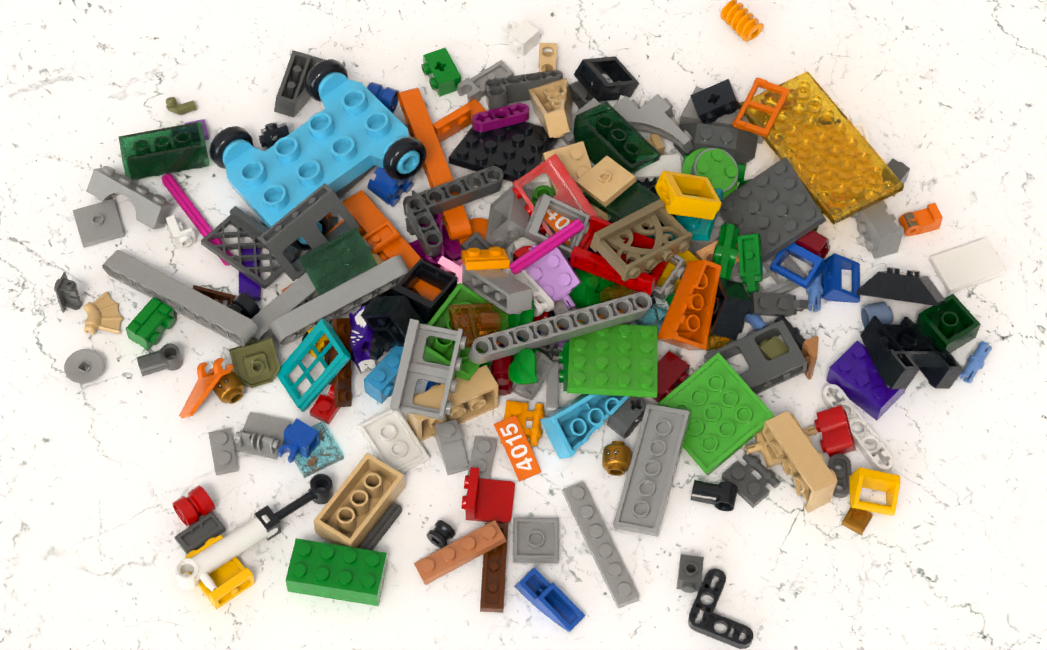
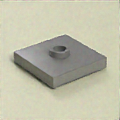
M114 199L73 210L83 248L125 237Z
M513 518V563L559 564V518Z

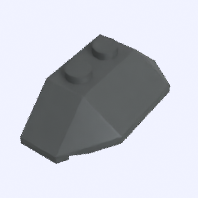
M702 123L680 124L679 126L682 131L686 130L693 138L691 141L693 149L688 154L701 148H719L728 152L738 163L746 164L755 158L758 137L742 130ZM674 143L673 146L684 158V155L687 153Z

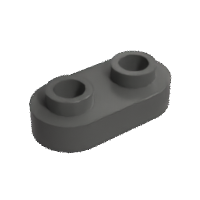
M835 454L829 459L828 468L832 469L837 476L836 487L841 486L843 490L835 487L833 496L844 498L850 494L849 476L852 474L851 461L843 454ZM835 466H840L842 469L838 470Z

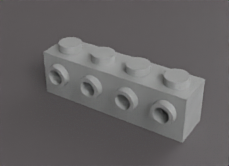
M462 264V284L508 314H521L523 311L532 309L533 292L529 286L501 269L466 270V267Z

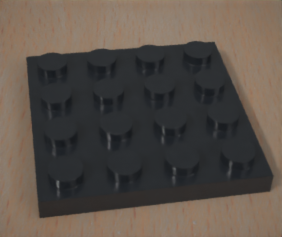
M522 122L486 132H477L472 127L449 156V164L476 172L491 166H497L503 171V180L514 182L540 165L543 153L550 151L559 138H550L544 127L529 122Z

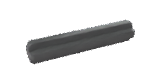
M393 502L358 548L373 550L401 514L402 507Z

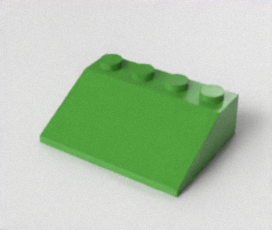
M461 283L457 285L427 324L458 331V328L463 329L464 336L467 337V344L465 350L461 349L460 358H462V366L460 372L456 371L455 377L466 381L471 379L481 365L473 363L468 358V351L474 340L485 335L507 330L509 327L508 315ZM429 337L426 342L423 360L450 366L455 341ZM476 348L479 353H484L481 348Z

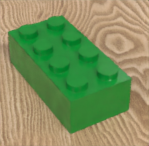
M296 538L285 580L287 591L379 606L388 566L387 553Z

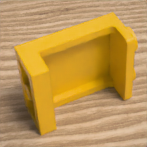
M219 535L210 538L204 546L189 552L185 558H192L222 539L223 536ZM237 557L209 574L217 586L215 590L210 591L201 580L198 586L217 610L254 585L255 582L252 572L248 567L245 569Z

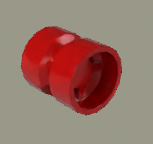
M200 485L189 491L188 497L182 496L172 503L176 514L187 527L197 522L200 515L206 516L216 509L210 496Z

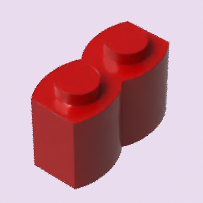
M842 405L816 413L817 419L814 422L818 433L822 432L823 440H820V445L823 453L827 452L831 458L835 454H845L856 450L848 416Z

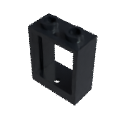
M616 56L583 59L574 73L578 81L598 102L618 100L620 95L630 98L639 85V82ZM602 74H607L613 82L609 83Z
M420 259L393 288L392 296L404 295L410 301L416 313L421 316L422 320L429 323L456 288L457 277ZM420 279L442 290L433 301L411 291Z

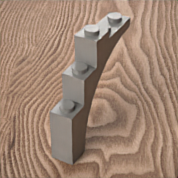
M659 94L642 107L634 99L631 101L625 96L610 109L603 102L599 103L593 98L571 116L570 132L560 137L568 146L581 141L585 143L600 135L616 131L633 130L649 132L664 137L675 143L687 154L693 149L691 142L693 138L686 130L682 131L679 128L680 125L674 118L671 109L673 105L667 98L663 99Z

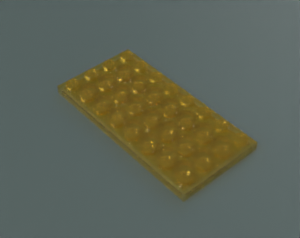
M808 71L779 84V86L790 89V93L768 137L762 136V138L780 160L784 157L788 159L815 203L833 225L903 191V183ZM767 90L754 96L752 101L775 108L781 95ZM748 107L744 116L751 124L765 128L771 114Z

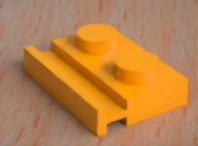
M490 247L485 250L469 248L468 250L461 251V259L466 270L506 269L510 267L508 255L505 249L500 247Z

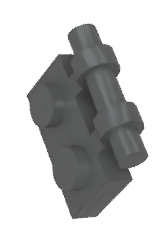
M745 454L743 459L748 464L744 467L737 461L722 474L721 478L725 482L735 484L738 487L737 494L754 508L769 495L770 490L765 487L766 485L770 484L777 488L781 482L775 477L776 474L772 470L766 469L761 464V460L757 456ZM757 471L762 478L758 480L751 472Z

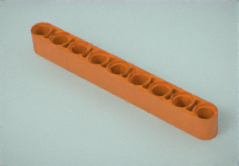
M419 88L398 92L399 104L412 137L419 139L426 148L427 157L423 169L430 188L452 181L453 177ZM456 192L450 193L452 195H458V193ZM463 205L440 213L451 241L472 236L471 226Z

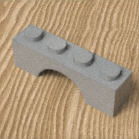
M103 166L93 170L86 192L102 201L114 199L119 193L123 194L133 203L137 221L153 230L165 227L166 217L169 216L173 205L167 202L165 197L151 193L146 186L135 184L128 176L119 175L112 167Z

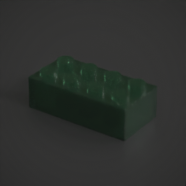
M201 121L118 136L125 175L132 180L210 166Z

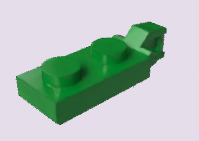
M759 233L738 236L740 278L743 284H747L748 293L759 292V282L763 281L761 236Z

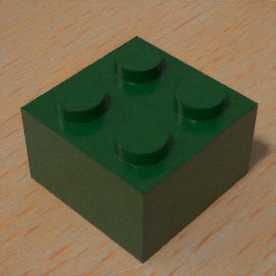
M954 294L944 298L946 300L945 305H933L919 313L916 325L919 326L918 330L925 338L930 336L936 341L934 345L939 350H947L949 353L976 338L981 325Z

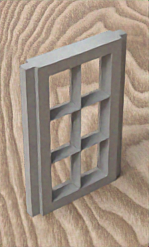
M777 254L762 263V266L768 272L762 278L765 279L771 276L777 285L765 290L759 283L760 292L785 294L801 287L789 279L782 282L776 275V272L770 270V266L766 262L775 259ZM788 256L783 261L785 264L783 267L806 279L807 276L793 259ZM739 262L732 267L731 281H734L732 277L740 274Z

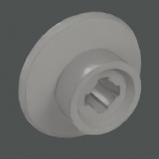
M81 349L72 353L64 364L66 376L71 381L81 384L96 380L104 368V361L101 355L90 349Z

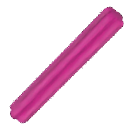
M574 220L512 262L509 267L514 275L520 273L584 229L581 220Z

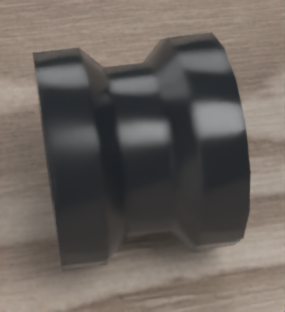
M438 520L435 523V528L426 535L431 543L442 549L447 546V541L452 539L456 533L449 524Z

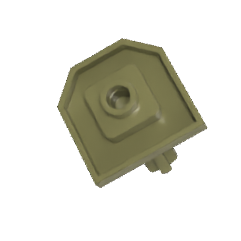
M252 337L245 346L229 349L235 373L243 384L250 388L273 382L280 370L272 337L255 342Z

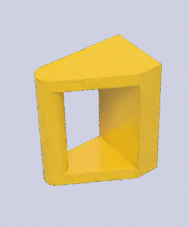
M859 467L849 476L850 507L893 516L901 484L900 476ZM861 488L886 492L887 506L859 500Z

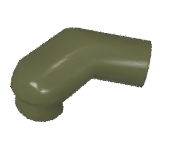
M169 97L165 101L168 111L178 115L197 110L193 100L181 104L177 102L175 97Z

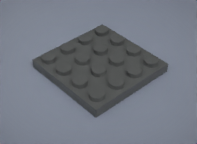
M786 157L726 196L721 202L719 210L726 223L733 224L739 229L738 236L760 234L762 263L827 221Z

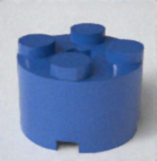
M378 167L374 172L377 175L374 181L372 179L369 180L367 188L386 204L394 207L400 200L399 196L403 192L408 193L414 186L412 182L414 176L407 180L398 181L392 179L383 168Z

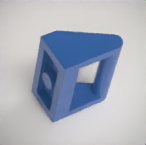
M792 243L777 254L770 265V270L807 289L822 273L826 263L823 258ZM789 254L813 267L806 279L780 265Z
M834 253L824 260L826 266L822 271L821 286L823 287V294L821 298L835 302H860V295H857V290L860 288V263ZM841 269L852 270V292L842 289Z

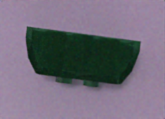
M607 101L575 117L573 131L575 143L584 142L588 157L595 165L608 156L635 176L644 167L659 161L661 154Z

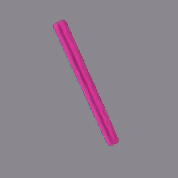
M170 173L162 176L161 180L164 186L202 236H207L213 230L174 177ZM220 238L210 241L213 245L223 244ZM225 250L227 255L233 256L229 250ZM220 258V260L223 262V264H224L225 266H229V265H230V264H228L227 262H225L223 259Z

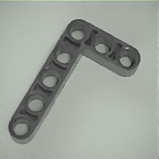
M491 166L414 194L407 199L406 216L426 255L434 257L442 251V234L433 216L500 191L504 175L501 168ZM490 178H496L497 181H492ZM476 185L478 186V188H472L470 186ZM456 192L458 193V195H452L450 193ZM436 199V200H439V202H436V203H435V202H432L431 200ZM412 207H419L420 209L414 210ZM427 224L428 227H421L420 225ZM429 242H436L437 244H436V245H430V244H428V243H429Z

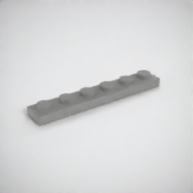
M584 481L564 488L563 495L617 608L619 609L639 601V595Z

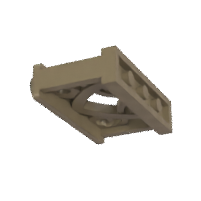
M660 199L594 233L590 247L595 253L599 252L619 273L624 282L631 278H637L646 270H652L663 261H669L679 252L684 253L691 245L690 242L693 234L687 232L671 214H668L664 208L665 204ZM637 232L645 236L654 235L653 249L631 246L633 233ZM663 232H671L677 239L670 242L668 238H673V236L668 233L663 234ZM625 237L628 239L626 244L624 243L625 240H622ZM624 253L626 254V262L629 259H633L634 261L629 264H626L620 256Z

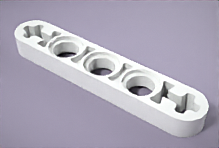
M835 384L825 386L822 392L823 403L828 409L842 405L851 412L848 416L850 428L853 425H860L864 430L861 433H856L851 428L855 445L875 471L889 473L894 465L892 454L843 390ZM830 392V394H832V395H833V394H836V397H835V398H834L833 396L828 397V393ZM868 441L873 442L876 445V449L869 450L864 444ZM880 459H881V461H883V462L887 461V462H888V463H887V466H886L885 464H881V465H880V464H879Z

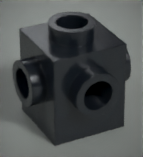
M277 122L266 124L264 129H260L262 135L259 136V141L262 148L269 149L280 138L289 135L287 125L285 123L277 125Z

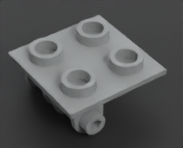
M250 412L243 430L237 431L235 434V440L238 441L235 451L277 460L278 450L284 442V430L291 424V421Z

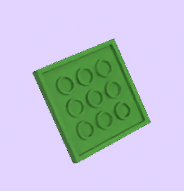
M619 324L570 338L567 393L657 398V326Z
M719 352L657 404L658 406L690 411L691 416L682 447L707 476L762 431L765 421L775 417Z

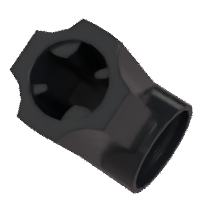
M694 480L691 500L712 504L721 511H732L735 506L738 487L730 482L713 484Z

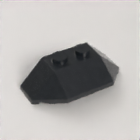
M887 267V271H879L857 290V295L934 306L945 305L946 302L928 276L920 275V271L907 270V273L900 272V268Z

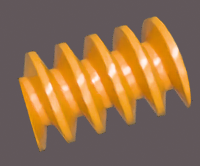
M731 0L723 7L720 15L721 19L731 26L732 30L736 31L743 41H750L756 38L762 32L764 24L759 23L757 18H753L754 15L748 13L749 10L743 8L744 5L742 3L737 4V0Z

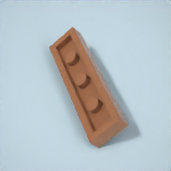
M496 520L417 561L414 565L424 584L427 585L507 541Z

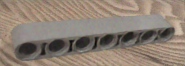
M358 232L349 235L251 318L259 329L253 338L256 341L268 337L273 338L274 334L269 327L273 320L326 293L371 254L372 246Z
M401 255L394 256L278 317L270 323L269 327L279 345H286L303 336L307 330L315 327L322 318L329 322L392 289L410 270Z

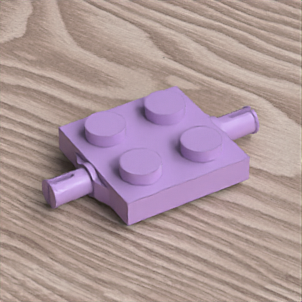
M535 244V245H533L532 247H530L529 250H532L533 248H535V247L537 246V244ZM556 247L524 269L554 303L562 300L568 310L576 306L569 295L573 289L582 284V281L559 247Z

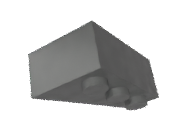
M292 51L276 96L274 112L295 117L311 98L305 86L308 73L317 63L325 59Z

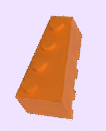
M707 260L688 261L657 340L686 350H706L721 265Z

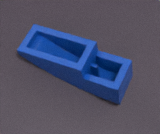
M535 567L514 586L537 609L567 632H570L586 616L553 582L550 584Z

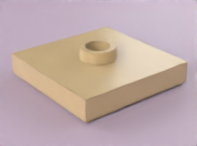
M606 156L580 177L576 183L579 188L606 207L636 182V177Z

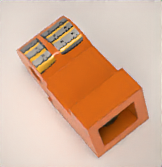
M936 203L928 204L925 209L903 214L898 219V222L904 228L906 236H913L940 229L943 217Z

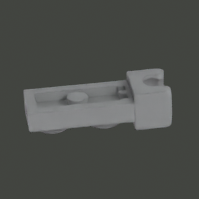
M500 60L474 77H468L460 82L457 86L458 95L463 96L467 94V103L474 99L480 101L481 97L486 95V81L514 76V72Z

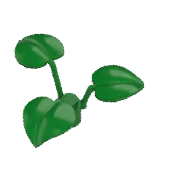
M534 296L532 299V309L523 311L521 314L508 315V325L510 328L532 323L534 317ZM525 348L518 354H514L515 360L511 362L508 368V375L512 382L521 385L538 382L535 353L536 351L542 353L540 349ZM490 362L483 363L480 365V367L485 365L489 367Z

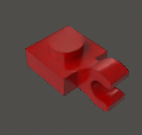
M334 383L331 385L327 397L320 394L309 411L310 416L328 425L340 409V407H335Z

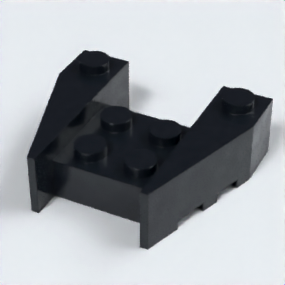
M876 316L872 317L860 336L878 374L882 377L887 387L891 389H906L920 370L928 379V383L935 389H950L964 370L947 350L941 351L934 345L936 341L930 336L925 338L918 330L919 326L908 317H904L900 324H882Z

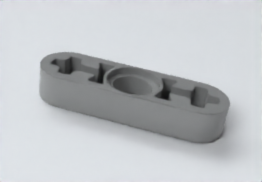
M551 360L554 364L547 375L546 415L558 409L559 360Z

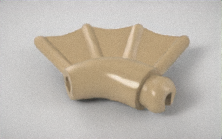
M109 292L103 293L93 303L89 302L83 307L88 315L84 327L86 334L89 331L90 335H93L98 329L121 334L119 326L124 318L118 312L119 303L114 302L110 298Z

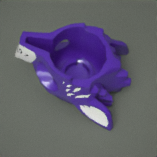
M362 306L354 315L352 313L349 314L351 360L356 364L360 374L373 370L376 367L375 360L369 357V349L372 346L370 342L375 331L370 329L361 316L362 312L366 309L365 306Z

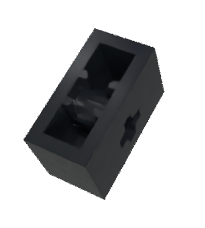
M729 79L690 95L697 115L703 124L712 123L717 118L726 114H732L741 108L736 91Z

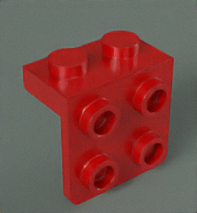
M470 467V475H465L464 489H468L467 496L462 497L461 509H465L466 520L481 522L496 520L497 523L509 524L512 519L515 483L512 481L480 478L479 468Z

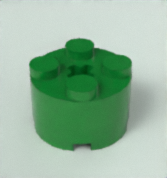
M578 268L574 270L582 281V284L573 289L569 295L576 304L575 309L578 310L616 299L614 282Z

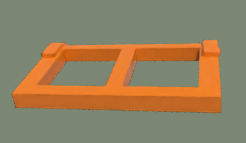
M758 77L755 78L736 119L732 123L733 127L767 138L790 93V89L767 82V80ZM758 87L781 95L775 108L752 101ZM748 107L771 114L765 128L742 121Z

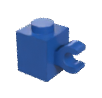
M296 419L293 424H289L284 430L285 445L279 448L278 455L282 457L286 452L291 453L288 456L289 463L295 460L298 453L308 458L320 443L319 431Z

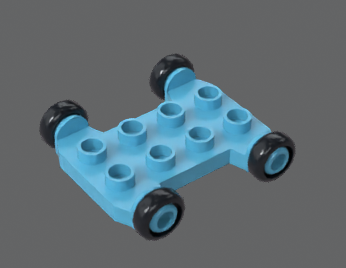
M327 59L317 63L306 77V91L314 100L322 102L325 109L320 113L314 114L307 122L286 137L280 138L266 151L253 147L252 136L244 128L238 126L225 128L211 142L209 150L211 159L218 167L226 169L227 179L232 188L268 228L277 223L324 183L336 193L374 165L383 168L392 179L402 181L416 175L425 164L427 153L422 142L417 138L411 137L408 128L362 83L349 80L346 68L337 60ZM327 216L317 223V228L324 237L329 229ZM303 237L298 238L290 245L294 250L298 251L311 249Z

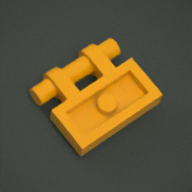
M507 400L504 420L516 415L526 438L530 439L529 444L531 446H538L539 439L542 437L539 419L545 416L543 412L544 405L537 403L533 411H528L529 403ZM526 421H532V428H525Z

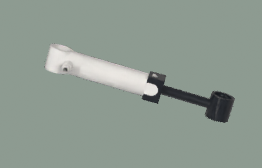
M325 474L315 475L310 481L308 492L276 513H273L267 505L254 513V518L192 558L180 560L175 567L178 585L183 589H192L201 580L210 591L215 590L217 586L209 576L210 573L266 538L269 541L280 534V520L310 501L317 504L328 503L333 494L331 478ZM318 488H325V490H323V491H319V490H317V489H318ZM185 572H192L189 576L183 575Z

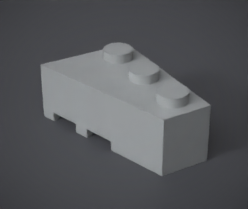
M879 193L855 196L849 207L851 217L855 218L857 222L858 232L860 235H863L868 252L872 253L874 259L898 253L904 233L902 225L897 226L895 224L896 217L894 214L889 215L885 210L887 205Z

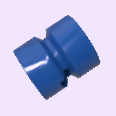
M370 82L367 89L394 113L399 101V90L390 87L384 89L383 85Z

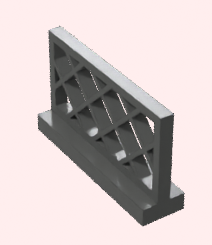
M236 206L230 210V216L201 240V245L264 289L284 273L281 266H272V260L275 258L270 252L269 254L256 255V248H266L259 241L258 237L266 232L268 228ZM231 224L237 228V232H224V229ZM238 237V244H225V238ZM240 237H250L253 239V243L240 244ZM222 238L223 244L213 245L210 241ZM288 246L283 251V255L290 264L299 259V251L294 250L291 246ZM238 249L239 256H229L225 250ZM241 249H253L254 255H241ZM257 260H269L270 266L257 267ZM241 261H254L255 267H244ZM258 272H270V276L264 281L258 276Z

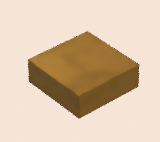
M850 508L841 525L862 536L873 514L865 510Z

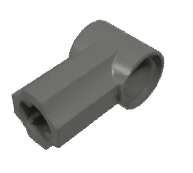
M169 343L165 344L159 351L137 357V362L142 376H146L165 369L177 370L182 366L183 358L178 346ZM175 355V357H173L172 359H167L168 357Z

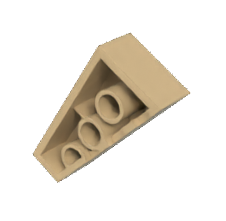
M567 78L529 89L534 113L549 137L559 138L564 136L565 133L570 132L573 99Z
M787 410L765 421L762 433L776 458H782L783 470L786 476H792L796 486L794 487L795 492L798 496L803 495L807 502L804 505L807 513L831 502L838 481L837 476L825 464L823 455L815 450L810 437L803 433L798 420L792 417Z

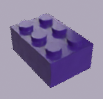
M856 341L829 368L826 378L829 384L839 386L853 403L876 421L906 390L891 389L885 385L866 347L859 341Z

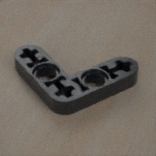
M711 569L706 573L691 608L688 625L698 633L733 647L746 649L750 647L753 640L751 628L714 613L725 586L726 576L720 569ZM718 577L719 582L716 583L714 590L710 589L712 579ZM704 595H709L713 598L714 602L710 605H705L701 602L700 598ZM700 610L704 611L702 621L699 624L695 623V618L698 617ZM719 623L724 624L727 627V631L725 633H718L714 630V626ZM731 628L734 629V633L732 634V638L729 637L730 632H731ZM742 633L746 634V639L740 641L739 636Z

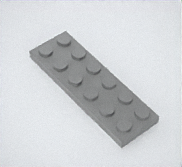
M646 404L613 523L615 529L659 536L691 416L690 411Z

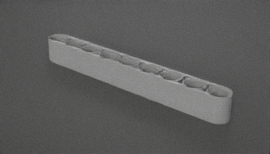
M116 250L102 265L104 271L112 278L150 298L154 297L174 311L239 346H245L259 330L257 325L246 316L120 250Z
M638 292L485 335L474 340L468 351V358L475 364H483L518 354L525 348L535 349L640 319L652 306V299L647 293ZM617 308L621 309L623 313L618 312ZM597 314L602 315L604 319L599 318ZM577 319L583 321L585 325L580 324ZM557 325L562 326L565 330L559 329ZM537 331L543 332L545 336L539 335ZM517 336L522 337L525 342L518 340ZM496 342L502 343L505 347H499ZM476 348H481L484 353H479Z

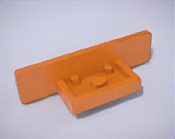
M474 99L433 123L432 125L439 143L472 124L473 115L486 111L485 108Z

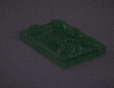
M357 227L299 257V261L319 296L377 266Z

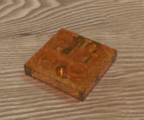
M492 303L450 305L448 308L452 330L458 331V328L463 329L464 336L467 337L466 348H470L474 340L479 337L499 332L501 324L498 311H494Z

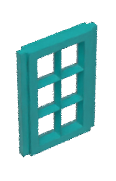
M322 318L281 365L277 377L296 406L304 412L351 359L350 353L329 322ZM326 334L330 342L320 353L315 344ZM334 346L338 355L328 366L323 357ZM312 349L317 358L306 369L301 360ZM320 361L325 370L314 381L310 372ZM299 365L303 374L293 384L289 374ZM307 377L311 386L301 396L296 388Z

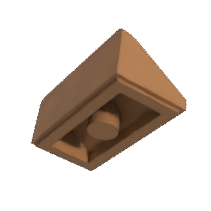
M818 336L804 340L801 351L807 361V371L804 374L808 380L812 379L817 360Z

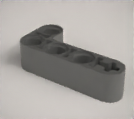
M550 70L488 80L485 82L488 108L492 110L508 106V103L531 100L529 89L563 79V73L559 70Z

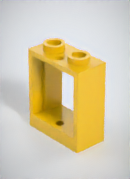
M663 170L655 186L668 214L713 220L722 204L708 177Z

